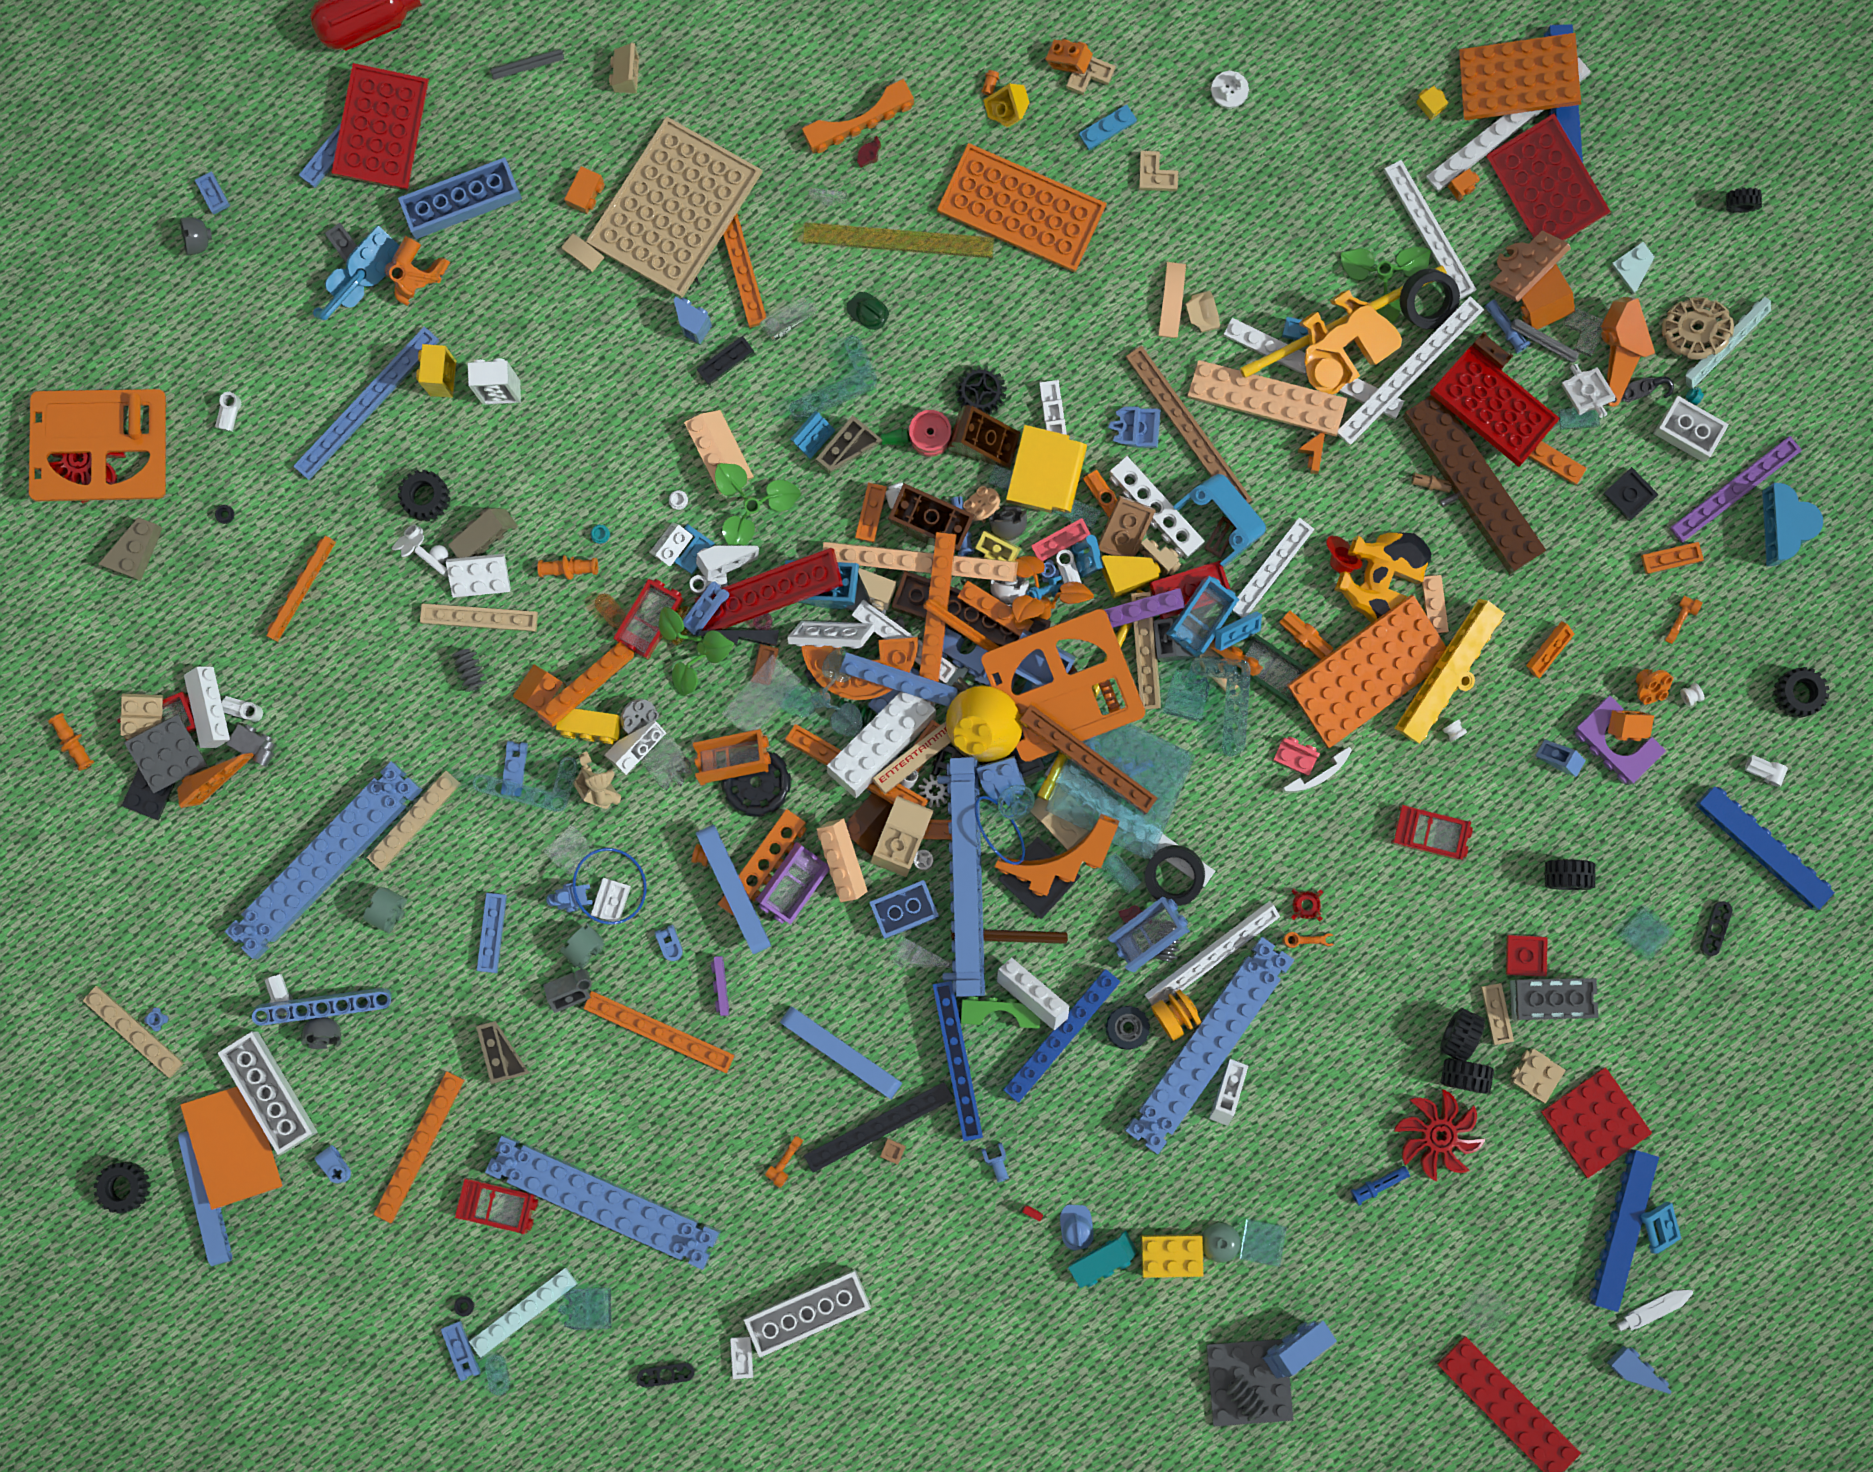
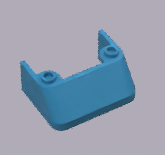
M1216 474L1194 488L1173 508L1179 511L1191 500L1198 505H1205L1212 499L1237 528L1229 537V543L1235 551L1220 563L1225 567L1264 535L1266 525L1228 478L1222 474Z

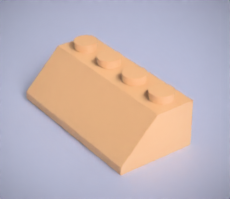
M721 410L703 413L684 422L716 488L715 470L719 463L739 465L746 471L747 481L754 478Z

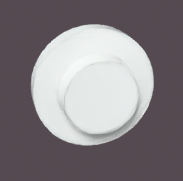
M674 491L669 496V504L673 509H684L688 504V497L683 491Z

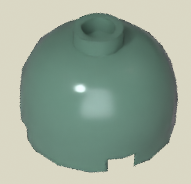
M1217 1222L1207 1227L1202 1234L1203 1252L1209 1259L1214 1262L1224 1263L1231 1261L1237 1256L1241 1240L1239 1233L1233 1226Z

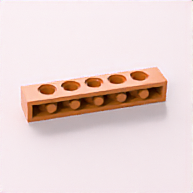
M788 809L785 810L739 874V878L750 901H756V897L758 898L761 893L759 889L763 884H768L772 878V875H770L775 868L778 869L784 861L782 857L786 852L790 853L794 847L793 842L797 837L801 838L807 830L805 827L807 823ZM785 828L792 830L790 838L785 839L782 837V831ZM779 844L781 847L780 852L775 855L770 852L771 846ZM767 860L769 868L767 870H760V861ZM750 876L757 877L758 882L755 886L748 885L747 880ZM724 895L718 905L734 916Z

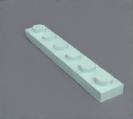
M1764 297L1760 302H1756L1747 315H1743L1734 327L1733 336L1729 338L1727 347L1716 355L1712 354L1707 356L1706 359H1700L1695 367H1691L1687 371L1686 385L1689 388H1694L1771 311V300Z
M567 1268L563 1269L470 1340L469 1343L480 1358L578 1283Z

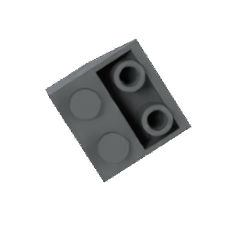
M1177 618L1153 621L1157 659L1162 663L1200 657H1195L1166 634ZM1185 618L1183 624L1198 635L1196 622Z

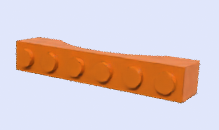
M902 79L887 86L877 104L863 115L842 122L818 120L802 128L803 136L813 154L816 152L822 153L832 144H841L845 138L849 136L855 137L862 132L861 130L877 126L881 120H890L896 113L910 110L912 105H914V98L905 80Z

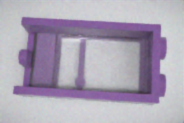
M795 842L794 847L758 898L756 897L755 899L760 903L759 908L766 913L769 911L775 913L774 918L782 924L786 921L791 925L830 870L827 863L797 842Z

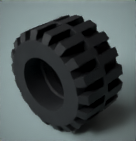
M416 470L414 475L409 473L407 475L409 478L407 480L403 478L401 481L403 486L399 485L398 488L400 491L398 493L400 505L411 517L419 521L424 519L427 522L430 521V518L438 519L437 515L440 514L442 516L444 508L448 509L449 507L447 502H450V497L448 496L450 491L446 483L432 471L422 470L420 472ZM423 486H431L434 489L432 500L425 505H417L414 500L417 490Z
M1798 667L1780 676L1777 679L1779 682L1774 685L1777 690L1773 691V695H1777V698L1774 699L1775 703L1779 702L1780 704L1778 706L1779 710L1784 709V714H1791L1793 718H1804L1822 710V707L1827 703L1825 699L1829 698V694L1826 693L1829 690V686H1825L1827 680L1821 678L1822 674L1820 672L1814 673L1815 669ZM1796 682L1805 684L1809 689L1810 697L1807 703L1799 702L1795 698L1793 687Z
M1575 859L1549 860L1545 862V887L1556 890H1591L1595 888V863L1588 860Z
M1460 1008L1455 1012L1447 1025L1441 1040L1440 1052L1454 1059L1467 1061L1474 1053L1485 1027V1019L1464 1008Z
M1448 1058L1444 1060L1441 1084L1447 1087L1488 1094L1491 1093L1494 1068L1488 1065Z
M121 1162L111 1164L100 1171L102 1174L96 1177L98 1183H94V1188H97L94 1196L99 1197L96 1200L97 1203L103 1204L102 1208L104 1210L109 1209V1212H117V1214L138 1209L141 1206L140 1204L145 1203L147 1200L145 1196H149L150 1191H147V1188L151 1187V1183H147V1179L150 1178L148 1175H144L145 1170L143 1168H138L139 1165L136 1163ZM119 1176L127 1178L131 1186L130 1193L126 1199L119 1198L114 1192V1182Z

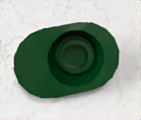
M858 292L847 302L848 314L870 330L881 329L889 317V311L884 303L867 292Z

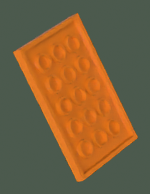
M1575 33L1459 49L1464 121L1581 105Z

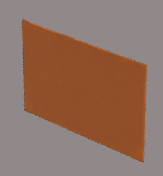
M238 1087L180 1104L211 1210L283 1187L269 1140Z

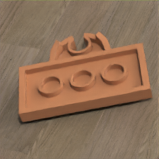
M1541 231L1529 244L1524 242L1512 244L1505 248L1511 256L1504 257L1503 254H1499L1497 264L1501 272L1489 285L1491 289L1518 302L1571 247L1569 243L1544 231Z

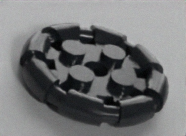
M751 747L747 751L736 753L730 759V766L744 764V760L750 757L753 762L758 761V747ZM767 751L771 760V764H768L769 772L763 771L721 780L722 791L726 794L725 799L734 810L746 813V816L762 817L766 813L775 812L785 803V797L788 792L790 793L791 774L787 771L786 762L775 752ZM779 770L781 776L775 778L773 772ZM760 777L762 780L761 786L753 787L751 785L752 778ZM737 786L739 793L733 794L732 788ZM775 787L780 788L778 795L773 794ZM745 798L751 801L749 806L743 804ZM767 799L768 805L761 806L760 801Z

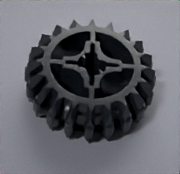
M977 365V371L970 367V374L964 371V377L959 376L958 378L961 383H956V388L959 390L955 391V395L960 396L957 398V403L963 402L961 409L965 405H970L984 413L987 411L989 415H992V408L997 412L999 410L997 405L1003 406L1004 403L1001 399H1006V394L1003 392L1007 391V387L1002 386L1005 384V380H999L1001 374L994 375V368L988 372V366L981 370L980 365ZM981 377L977 384L967 385L971 380ZM987 379L994 383L997 391H993L992 388L986 385ZM983 383L984 391L979 398L978 390H980ZM965 391H969L970 394L975 396V403L967 398ZM995 397L991 402L981 405L983 399Z

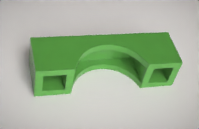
M967 996L966 1000H962L961 1024L981 1025L983 1019L989 1013L997 1010L1011 1013L1016 1018L1019 1027L1040 1029V1018L1024 1004L1017 1003L1018 999H1006L1005 1003L998 1002V998L986 997V1001H978V997Z

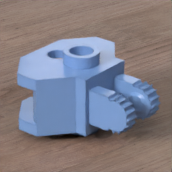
M573 883L563 885V889L555 890L556 894H549L546 898L548 905L558 906V910L574 912L580 908L574 897ZM590 884L576 886L577 897L583 907L592 905V900H587L586 890L590 889Z

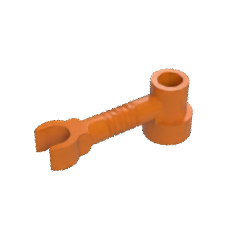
M1685 595L1679 603L1682 609L1665 641L1671 644L1675 641L1688 613L1696 616L1703 602L1697 599L1693 600Z
M1289 932L1282 939L1283 944L1288 948H1295L1299 944H1323L1327 947L1334 945L1326 943L1325 940L1327 936H1333V934L1303 937L1295 932ZM1289 937L1292 938L1291 944L1288 942Z
M795 1136L776 1167L770 1166L765 1173V1176L772 1180L773 1184L778 1188H781L789 1177L788 1174L783 1172L785 1165H787L803 1143V1140L798 1136Z

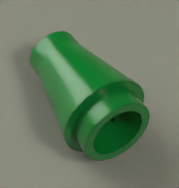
M903 427L881 434L882 445L905 446L910 444L909 430L903 429Z

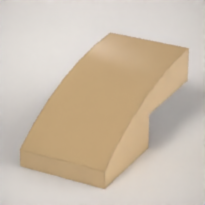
M572 234L561 247L564 252L572 256L591 272L604 259L603 255L575 234Z

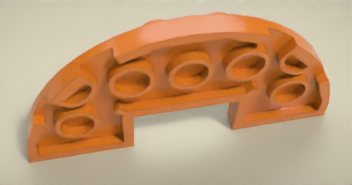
M918 637L879 640L880 659L872 661L910 672L917 656ZM801 646L804 661L816 681L826 690L840 697L853 700H867L880 697L893 690L892 688L840 672L842 664L841 647Z

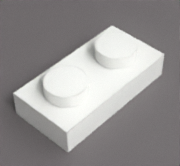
M751 1336L731 1337L733 1379L753 1378Z

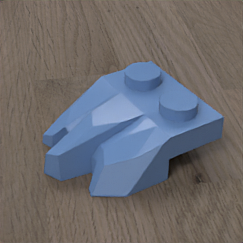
M1123 407L1116 411L1120 421L1110 422L1108 428L1119 432L1118 435L1114 436L1113 441L1136 448H1158L1160 409Z
M1015 756L977 766L976 769L982 787L988 797L997 802L1002 797L1008 807H1010L1014 803V793L1023 795L1025 783L1021 772H1019Z

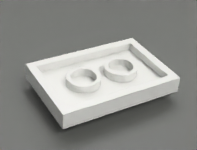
M505 554L446 560L452 598L504 593L511 590Z

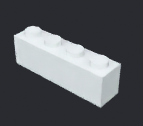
M196 667L184 674L199 745L200 748H217L229 741L230 737L214 668Z
M1013 958L1009 959L998 969L997 982L1053 1030L1068 1019L1069 1005Z

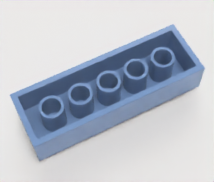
M504 157L404 195L398 199L410 231L415 239L521 200L522 197L511 168Z

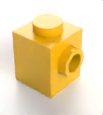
M1435 86L1429 90L1428 88L1422 90L1418 94L1419 98L1416 102L1430 120L1441 113L1448 105L1444 93Z

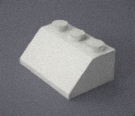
M1677 396L1653 434L1698 460L1705 462L1713 454L1729 424Z

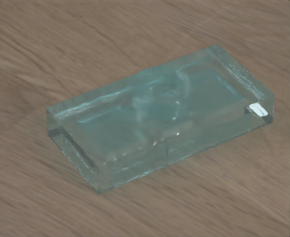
M1575 408L1560 409L1558 411L1560 430L1600 426L1599 415L1596 410H1590L1581 415L1578 414Z

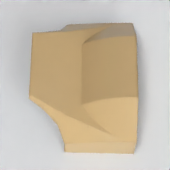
M1211 291L1193 295L1191 300L1186 303L1191 324L1199 327L1201 333L1219 329V315Z

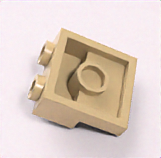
M1146 538L1140 544L1139 551L1146 558H1152L1154 563H1158L1161 574L1164 577L1168 574L1174 575L1181 566L1178 554L1172 548L1168 549L1167 547L1159 551V546L1153 540L1149 541Z
M122 694L121 736L130 739L163 722V695Z
M1526 1050L1521 1057L1523 1062L1520 1067H1515L1510 1076L1512 1080L1510 1082L1546 1104L1566 1070L1537 1050Z

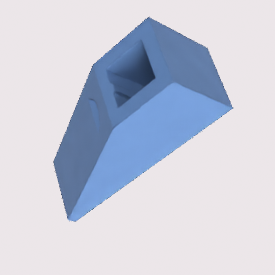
M1622 1346L1607 1362L1625 1380L1668 1394L1672 1392L1668 1388L1669 1383L1661 1376L1657 1377L1653 1373L1654 1368L1646 1361L1643 1363L1638 1358L1640 1356L1639 1353L1632 1347L1628 1349Z

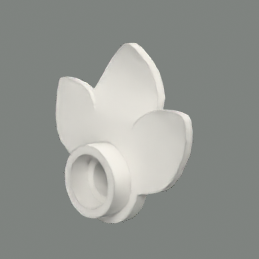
M417 525L409 526L405 530L404 536L400 537L394 544L392 550L401 549L402 557L410 555L414 548L420 546L423 542V529Z

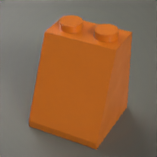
M1557 264L1521 298L1522 306L1520 309L1524 315L1522 320L1537 330L1575 312L1573 291Z

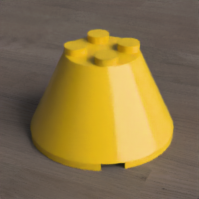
M974 686L959 693L951 702L946 714V730L950 741L962 755L967 758L974 757L978 762H994L1009 755L1020 741L1023 724L1018 722L1021 719V714H1019L1013 699L1005 692L991 686Z

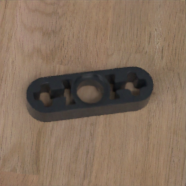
M1726 901L1717 902L1712 908L1700 945L1702 953L1706 956H1715L1720 952L1733 912L1732 906ZM1723 905L1724 909L1727 910V913H1723L1721 919L1725 920L1724 922L1714 919L1715 917H1720L1721 911L1718 910V907ZM1714 923H1718L1721 926L1719 934H1714L1711 930ZM1709 935L1719 938L1718 941L1713 940L1712 946L1715 947V950L1708 952L1709 948L1706 947V944H1710L1712 938H1708Z
M689 1362L644 1368L638 1373L637 1382L641 1387L645 1388L686 1382L695 1375V1367ZM684 1366H687L688 1370L691 1369L688 1377H685L684 1374H678V1379H675L674 1367H677V1371H682ZM663 1369L670 1370L672 1373L671 1379L663 1380L660 1375ZM654 1370H657V1380L659 1382H655L656 1378L649 1379L648 1383L645 1380H641L644 1372L651 1376L655 1374Z

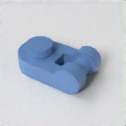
M672 924L667 926L668 929L655 931V935L664 957L669 961H677L683 955V948ZM671 936L672 941L665 943L664 938Z

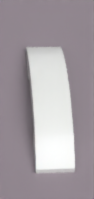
M1348 747L1332 757L1331 761L1334 766L1306 784L1299 778L1281 790L1283 793H1294L1319 785L1342 767L1351 753V748Z

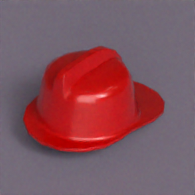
M1338 536L1328 537L1326 545L1331 552L1330 566L1339 574L1345 571L1350 574L1354 569L1362 567L1361 559H1358L1356 556L1347 555L1350 549V544Z

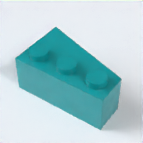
M1124 1231L1116 1239L1107 1241L1105 1245L1074 1261L1068 1268L1080 1288L1084 1286L1089 1288L1098 1282V1278L1103 1276L1105 1279L1114 1274L1113 1270L1120 1267L1122 1270L1129 1266L1131 1259L1138 1250L1127 1231Z

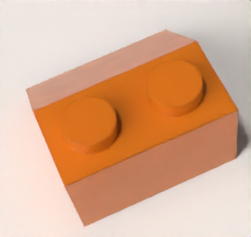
M533 665L513 697L538 713L539 710L564 690L566 684L540 667Z

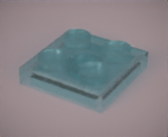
M1644 905L1619 933V936L1650 961L1675 931Z
M1247 1219L1240 1259L1280 1267L1287 1227Z

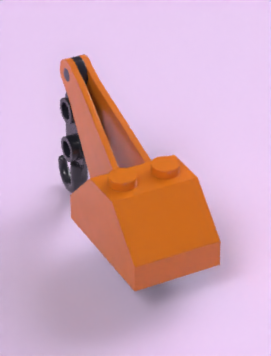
M1622 297L1614 300L1601 325L1602 339L1610 345L1607 383L1615 395V401L1606 405L1615 407L1621 400L1625 402L1634 401L1651 394L1654 389L1663 383H1666L1669 388L1664 398L1669 397L1674 390V383L1669 377H1644L1629 383L1640 357H1647L1654 354L1655 351L1639 299Z

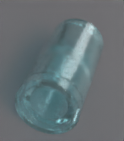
M1117 852L1102 864L1127 895L1142 882Z

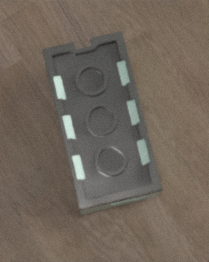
M1596 978L1510 980L1512 1020L1599 1018L1598 1002H1594L1593 994H1597Z

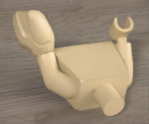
M588 752L580 754L579 760L582 767L573 784L583 801L604 809L609 808L611 803L617 805L621 800V794L617 793L611 784L614 771L608 770V772L595 774L592 772L591 766L587 765L592 761Z

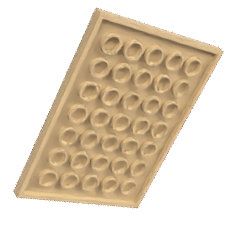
M666 116L588 237L586 243L682 298L763 173L762 169Z

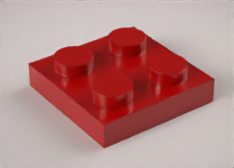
M1507 935L1506 975L1547 977L1548 937Z

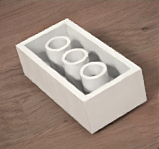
M499 358L493 359V362L474 360L473 363H468L469 387L483 405L521 403L520 379L508 361Z

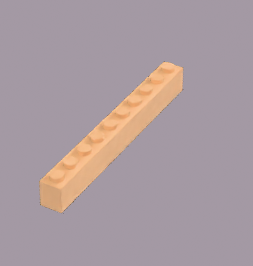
M823 542V550L828 548L835 550L837 562L932 573L934 556L932 552ZM954 555L952 575L1014 582L1016 581L1018 562Z

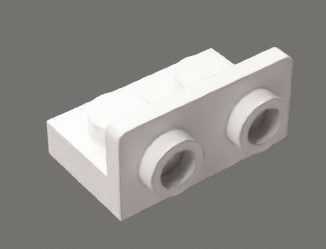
M672 522L649 553L662 560L668 566H671L693 536L679 524Z

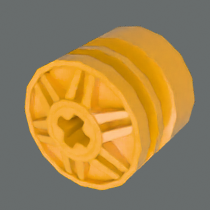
M1179 988L1174 991L1178 998L1177 1000L1172 994L1168 995L1170 1005H1167L1163 1000H1159L1150 1006L1157 1020L1172 1041L1184 1035L1181 1025L1184 1024L1188 1029H1193L1189 1021L1190 1019L1197 1026L1201 1024L1196 1007L1190 998Z

